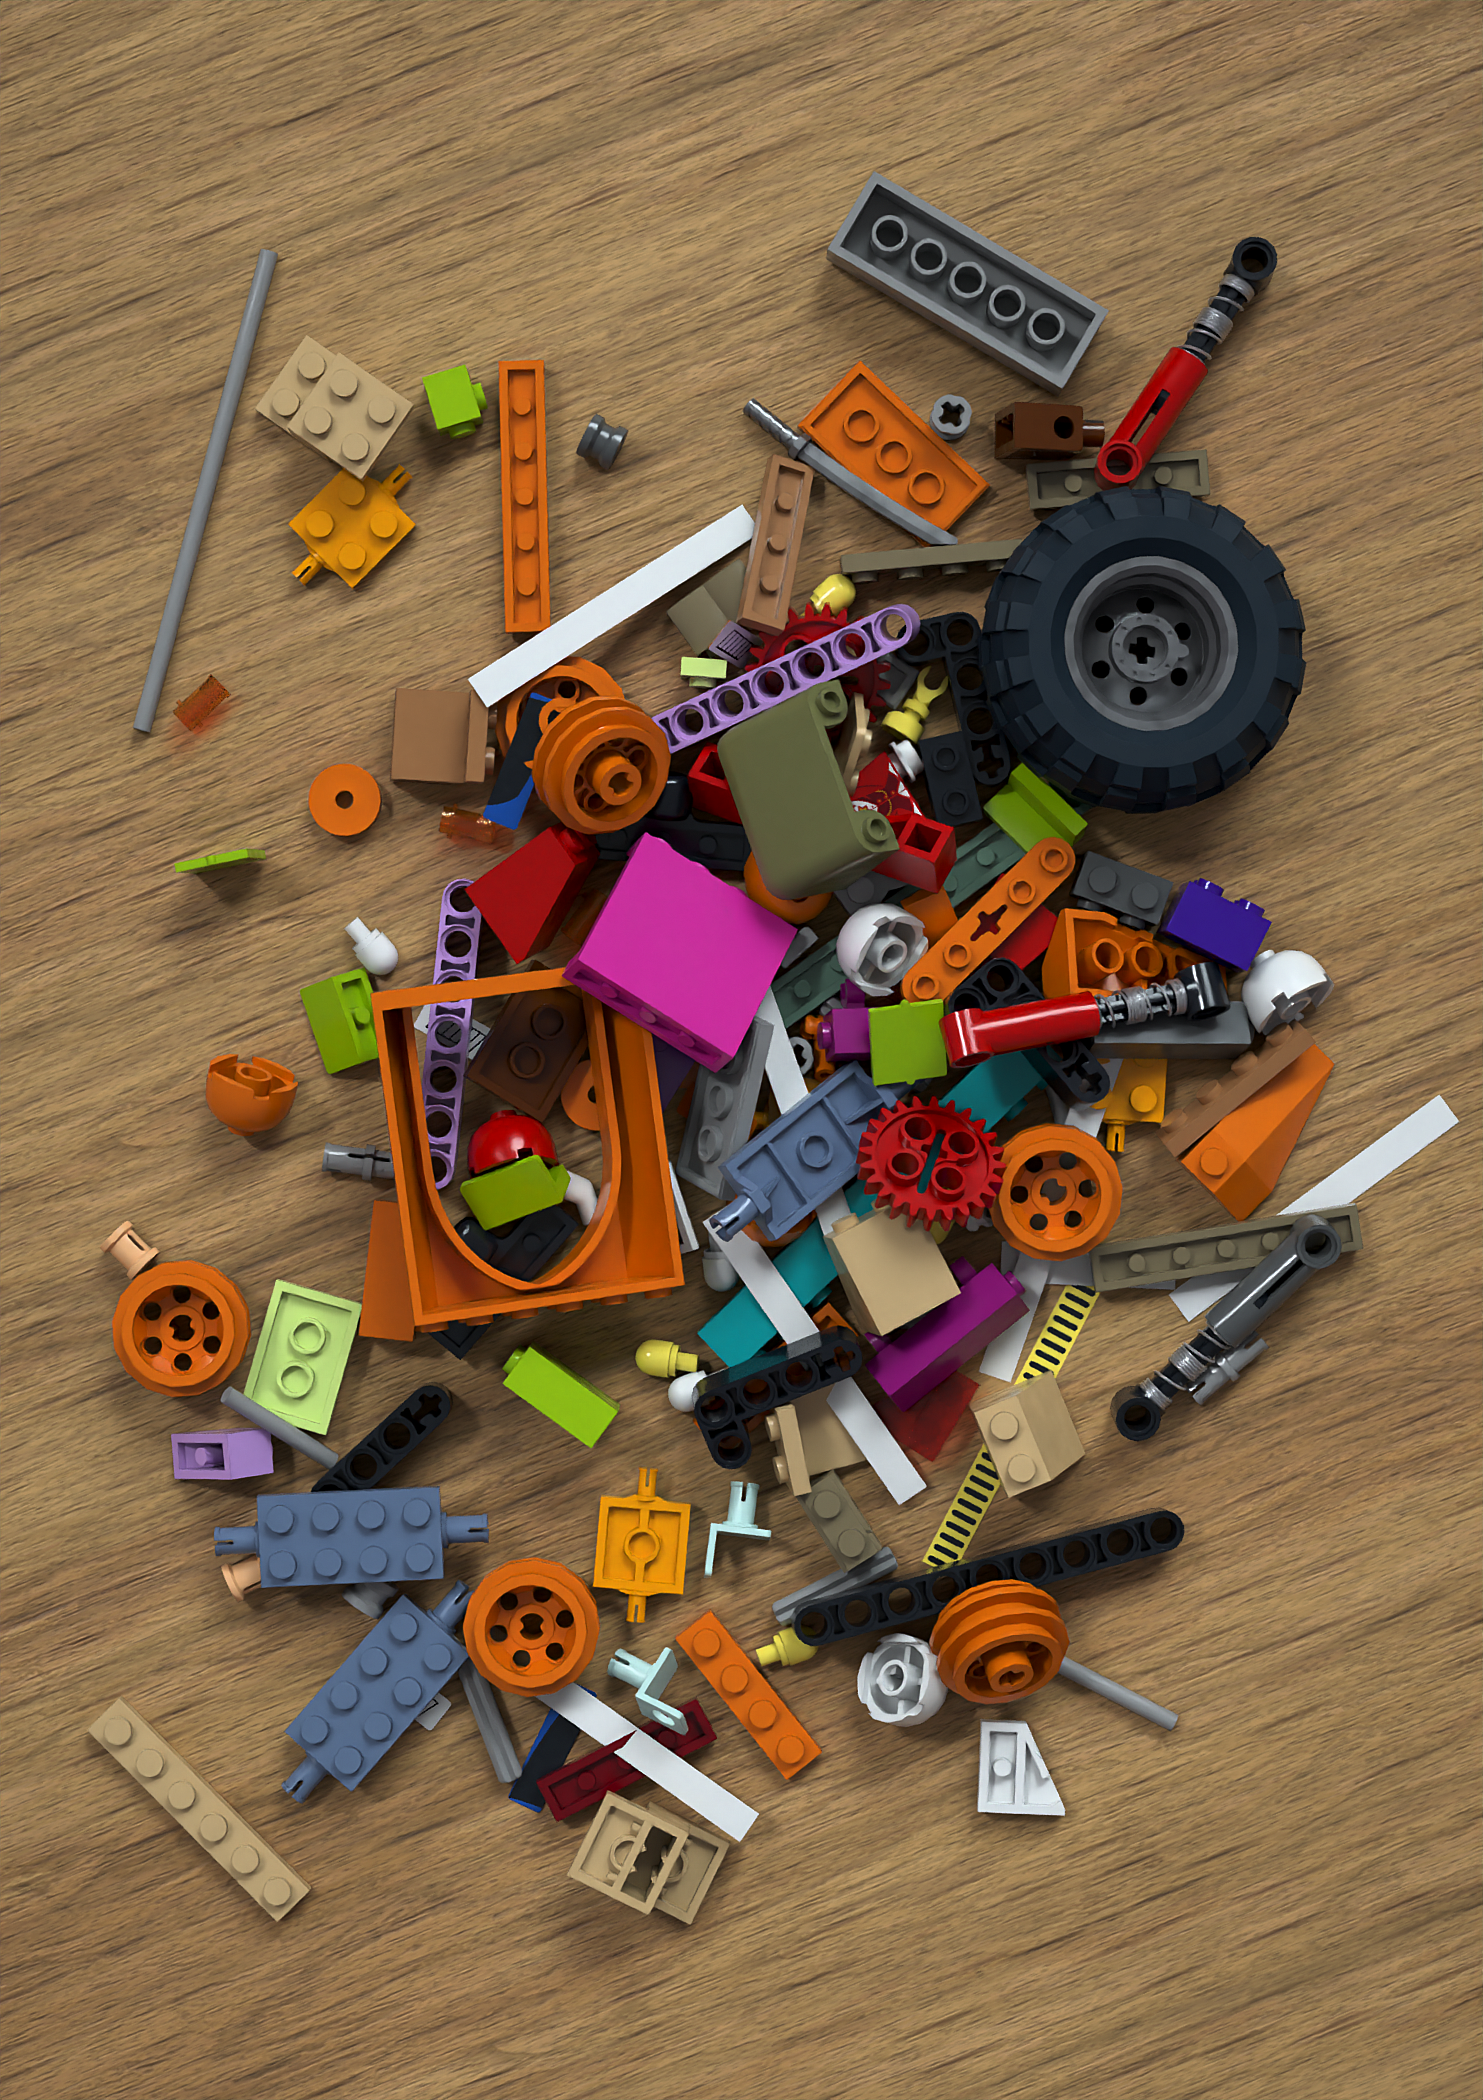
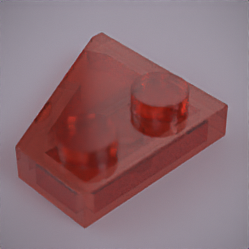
M956 1370L904 1413L889 1396L873 1404L872 1408L894 1439L928 1460L935 1462L981 1385Z

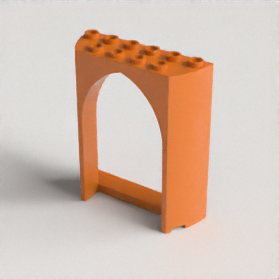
M566 967L370 993L414 1326H420L421 1333L449 1329L448 1321L458 1320V1323H466V1326L494 1322L493 1314L502 1313L503 1316H511V1319L534 1317L539 1315L538 1307L547 1306V1309H556V1312L583 1309L584 1300H591V1303L600 1302L601 1305L620 1304L628 1302L627 1294L644 1292L646 1299L666 1297L672 1295L671 1287L685 1285L652 1033L583 989V1006L602 1143L603 1170L596 1208L581 1239L572 1251L545 1275L532 1282L521 1281L494 1269L480 1259L457 1234L441 1204L432 1168L411 1007L575 985L561 976Z

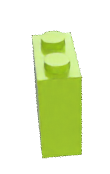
M535 1341L531 1343L528 1349L519 1345L502 1368L503 1371L509 1374L502 1384L590 1448L594 1446L619 1411L620 1404Z

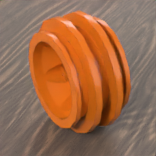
M565 657L498 701L495 734L503 757L506 758L531 693L534 692L552 699L543 706L539 714V726L541 732L544 733L548 726V717L553 710L561 713L564 709L590 697L617 696L625 699L622 689L604 668L581 657ZM563 682H572L576 686V692L573 697L563 698L559 694V686ZM619 738L609 740L608 742L613 743L617 741ZM533 760L524 762V764L532 769ZM576 774L574 785L579 780V774Z
M617 696L590 697L564 709L548 724L534 752L532 778L538 797L566 827L588 835L613 833L639 821L655 806L668 780L671 754L665 733L637 704ZM619 738L617 741L613 743L608 742L609 740ZM576 774H579V780L574 785Z
M1044 1123L1019 1131L1001 1146L1004 1148L1001 1162L1006 1164L1004 1175L1001 1177L1004 1181L1000 1193L996 1195L993 1207L989 1208L993 1225L1011 1247L1033 1259L1064 1261L1087 1254L1107 1238L1120 1215L1123 1187L1116 1162L1097 1138L1074 1125ZM1065 1152L1076 1156V1164L1070 1169H1065L1059 1164V1158ZM1037 1155L1042 1159V1167L1035 1172H1031L1025 1167V1162ZM1052 1178L1056 1179L1059 1186H1065L1064 1194L1055 1201H1049L1047 1194L1040 1192L1042 1184ZM1091 1180L1095 1183L1096 1190L1094 1194L1087 1197L1079 1193L1078 1189L1082 1181ZM1023 1186L1027 1189L1028 1196L1023 1202L1012 1200L1010 1195L1014 1187ZM1069 1211H1077L1081 1215V1222L1074 1227H1069L1064 1222L1065 1214ZM1039 1213L1045 1215L1047 1218L1045 1228L1042 1230L1033 1229L1030 1225L1032 1216Z
M194 1260L164 1262L138 1275L120 1296L112 1320L114 1349L126 1372L146 1389L170 1397L200 1395L226 1381L244 1360L252 1335L250 1310L238 1285L218 1268ZM180 1285L188 1287L191 1293L189 1300L184 1303L177 1301L174 1297V1290ZM208 1302H214L220 1312L216 1319L208 1318L204 1311V1306ZM149 1303H156L161 1308V1316L157 1320H151L145 1315V1308ZM179 1315H186L192 1319L190 1327L195 1330V1333L191 1339H185L178 1335L180 1327L175 1324V1320ZM209 1336H215L221 1342L220 1349L216 1353H210L204 1347L205 1339ZM149 1337H156L161 1341L162 1348L159 1353L151 1354L148 1351L145 1343ZM181 1353L189 1355L192 1361L191 1367L185 1371L178 1369L175 1364V1358Z
M530 1557L510 1560L484 1577L469 1599L463 1631L467 1653L481 1676L502 1691L532 1697L555 1693L579 1678L594 1656L600 1631L597 1602L580 1576L560 1562ZM537 1586L549 1589L551 1591L550 1599L547 1601L536 1599L534 1597V1589ZM508 1592L515 1594L518 1599L516 1607L513 1609L504 1608L500 1601L503 1594ZM568 1610L573 1614L574 1622L570 1626L563 1627L557 1622V1614L560 1611ZM534 1613L543 1618L540 1625L542 1632L538 1634L527 1633L523 1629L526 1621L524 1615ZM495 1625L504 1626L507 1630V1638L503 1641H495L490 1635L491 1628ZM559 1643L564 1649L562 1657L559 1659L550 1658L546 1652L549 1644ZM519 1650L527 1651L531 1658L529 1664L526 1666L516 1664L513 1660L514 1653Z
M1013 1579L990 1581L969 1588L953 1598L939 1613L937 1623L934 1625L929 1640L932 1654L938 1656L936 1666L942 1683L968 1701L982 1704L1007 1703L1028 1696L1045 1686L1059 1672L1070 1643L1056 1600L1045 1591L1037 1589L1030 1583Z

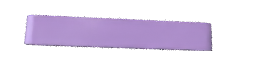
M905 604L889 606L664 711L651 719L665 733L670 754L771 708L813 685L827 682L908 644L919 633L921 624L919 615L913 608ZM890 614H897L904 619L907 628L902 638H895L887 631L886 621ZM850 633L858 634L864 640L865 652L862 657H855L846 649V638ZM809 652L817 653L822 657L825 666L821 676L813 675L807 670L805 659ZM769 671L778 673L783 679L784 688L780 695L771 693L765 685V676ZM728 690L738 692L743 698L744 704L740 713H734L726 706L725 695ZM688 709H695L701 714L703 727L700 732L693 731L687 726L685 715Z
M456 879L449 883L444 890L433 985L444 983L448 978L455 976L460 977L463 981L477 979L484 917L476 906L468 912L461 913L455 910L452 905L453 893L461 887L470 886L474 883L471 880ZM455 932H464L471 939V949L463 957H453L447 949L448 938ZM475 998L460 1000L454 1003L443 1002L430 1005L422 1079L426 1123L430 1115L436 1111L445 1112L452 1122L450 1132L444 1137H437L431 1134L427 1125L431 1156L440 1157L447 1166L446 1176L443 1180L435 1182L436 1189H441L448 1185L454 1179L456 1173L466 1078L463 1075L468 1067ZM447 1021L455 1022L460 1027L462 1034L460 1042L450 1048L443 1046L437 1038L438 1028ZM441 1066L450 1067L455 1072L457 1078L455 1087L445 1093L438 1091L432 1082L433 1073Z

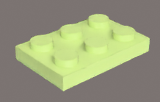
M277 1279L243 1395L295 1427L326 1435L361 1318L362 1303Z

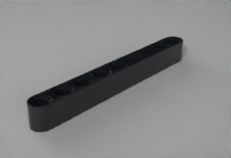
M1158 1507L1142 1510L806 1601L794 1609L791 1616V1628L797 1638L804 1644L810 1646L824 1645L938 1614L953 1598L969 1588L978 1586L976 1582L977 1571L986 1564L996 1566L998 1570L997 1581L1013 1579L1038 1587L1170 1551L1182 1542L1184 1525L1181 1518L1166 1509ZM1166 1517L1171 1524L1170 1534L1162 1541H1155L1151 1536V1525L1156 1519ZM1116 1529H1123L1128 1536L1126 1547L1118 1553L1110 1552L1107 1547L1109 1534ZM1072 1541L1082 1542L1085 1549L1083 1559L1077 1564H1067L1063 1556L1067 1544ZM1028 1553H1038L1042 1564L1040 1570L1033 1576H1024L1020 1571L1021 1559ZM942 1576L952 1577L955 1583L953 1594L945 1600L936 1599L932 1593L934 1582ZM898 1588H906L911 1593L910 1605L903 1611L896 1612L891 1610L888 1602L890 1594ZM854 1600L865 1601L868 1606L866 1618L859 1623L847 1622L844 1611L846 1606ZM809 1612H818L824 1617L823 1629L815 1635L804 1634L801 1630L802 1618Z

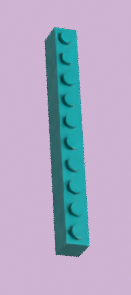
M1050 1045L1046 1047L1050 1058L1058 1062L1063 1060ZM1020 1051L993 1056L991 1059L975 1065L938 1100L939 1107L945 1108L953 1100L955 1101L954 1112L959 1114L965 1109L971 1108L970 1121L986 1120L984 1134L993 1132L990 1128L1002 1117L1009 1122L1028 1104L1023 1097L1035 1085L1042 1091L1048 1084ZM937 1134L917 1189L918 1193H925L934 1164L945 1137L943 1134ZM897 1172V1173H899V1174H901V1175H906V1176H907V1174H905V1173ZM858 1178L843 1192L850 1212H855L857 1217H860L873 1210L871 1202L877 1199L878 1193L865 1195L864 1188L867 1180H860ZM818 1217L813 1220L802 1236L785 1246L771 1260L802 1307L808 1304L812 1309L818 1306L832 1292L827 1284L838 1275L823 1239L824 1234ZM746 1285L697 1331V1334L729 1367L767 1353L762 1347L774 1335L779 1340L783 1339Z

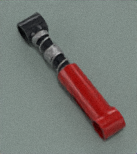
M1249 237L1242 240L1235 247L1230 264L1224 271V277L1219 283L1220 291L1215 297L1208 299L1209 307H1204L1193 322L1194 329L1187 331V340L1184 345L1170 348L1109 441L1100 449L1094 468V478L1097 485L1103 491L1124 486L1132 489L1136 485L1139 476L1208 374V369L1204 362L1206 359H1212L1210 353L1216 344H1222L1230 330H1232L1233 318L1238 311H1244L1243 303H1249L1253 296L1258 295L1259 292L1269 285L1277 265V253L1274 246L1268 240L1261 237ZM1247 258H1253L1258 260L1264 269L1258 273H1252L1247 271L1241 262ZM1151 413L1156 415L1135 446L1132 441ZM1113 459H1120L1128 464L1130 471L1125 475L1117 476L1108 470L1106 464Z
M1205 962L1179 971L1175 974V979L1167 980L1164 986L1152 983L1148 989H1143L1140 986L1129 987L1120 991L1116 990L1108 997H1104L1101 994L1093 996L1091 992L1085 991L983 1011L980 1008L964 1009L946 1015L939 1020L938 1024L950 1066L953 1068H964L983 1063L997 1055L1097 1036L1101 1026L1110 1024L1114 1028L1117 1022L1123 1021L1129 1025L1144 1022L1147 1016L1152 1020L1153 1015L1167 1013L1169 1017L1172 1013L1174 1015L1182 1014L1186 1016L1188 1021H1201L1225 1013L1230 1009L1231 1005L1218 963Z

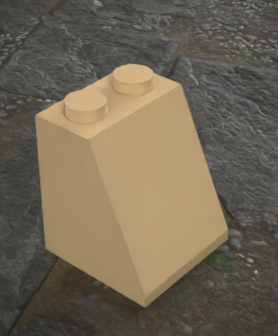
M875 1199L871 1202L873 1210L860 1217H857L854 1212L836 1220L831 1224L834 1231L823 1236V1239L861 1330L883 1336L961 1294L931 1232L925 1231L923 1220L917 1219L909 1228L906 1226V1215L901 1213L897 1218L891 1220L889 1216L892 1207L886 1205L877 1209L875 1207Z
M1051 1370L968 1404L1001 1487L1008 1498L1053 1480L1085 1455Z

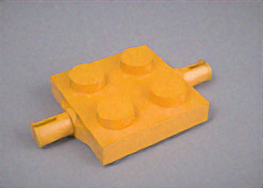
M400 464L381 483L368 476L362 482L343 468L288 523L304 540L310 553L291 572L298 578L309 566L311 567L299 579L304 586L324 567L337 573L353 589L416 526L399 508L394 497L413 478L406 472L396 483H393L405 471Z
M1096 1058L1100 1064L1110 1062L1109 1058ZM1123 1059L1113 1090L1111 1091L1109 1088V1092L1104 1099L1090 1106L1098 1110L1106 1108L1102 1122L1108 1124L1105 1148L1107 1151L1125 1152V1125L1139 1121L1161 1123L1164 1119L1167 1059Z
M639 1467L637 1494L626 1497L601 1495L593 1587L613 1588L629 1594L626 1618L628 1622H634L635 1605H638L637 1623L645 1622L647 1596L658 1593L683 1595L691 1503L667 1501L656 1496L658 1472L656 1468H650L649 1485H646L647 1467Z

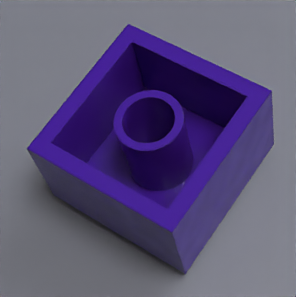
M1203 878L1181 884L1156 933L1236 973L1248 971L1272 923L1262 917L1265 910L1242 898L1239 901L1235 900L1233 903L1221 897L1224 889Z

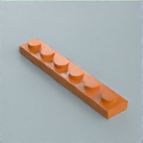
M544 360L498 361L505 633H541L551 626Z

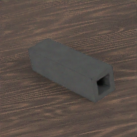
M1229 1001L1231 1007L1228 1011L1210 1019L1188 1021L1186 1016L1182 1014L1174 1015L1172 1013L1169 1017L1167 1013L1153 1015L1152 1020L1147 1016L1144 1022L1127 1025L1122 1021L1117 1022L1114 1028L1110 1024L1102 1025L1097 1036L1080 1040L1095 1058L1237 1059L1251 1045L1254 1038V1025L1248 1018L1247 1008L1243 1001Z

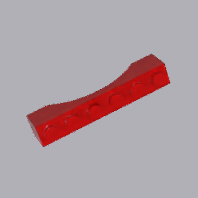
M707 741L687 775L689 790L693 796V807L742 824L718 756V745ZM913 813L885 816L893 828L900 849L871 871L938 894L957 860L954 827Z

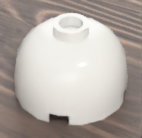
M892 903L869 904L860 908L846 921L840 931L836 943L839 965L847 978L871 996H887L894 993L890 987L896 985L900 980L902 981L906 972L928 950V938L923 935V928L925 926L913 914Z
M1268 950L1258 955L1250 965L1252 970L1246 976L1243 983L1241 999L1247 1008L1248 1018L1259 1034L1262 1031L1264 1035H1267L1274 1027L1283 1022L1289 1023L1294 1018L1297 1021L1304 1018L1303 1014L1299 1012L1310 1002L1317 1008L1330 995L1334 983L1312 956L1295 950H1284L1276 954L1273 950Z
M901 1633L884 1636L877 1641L882 1644L876 1648L874 1653L867 1652L862 1659L857 1676L860 1701L867 1704L871 1712L868 1714L875 1720L902 1727L921 1724L939 1711L945 1702L948 1687L942 1683L936 1666L938 1656L932 1654L929 1643L922 1639Z

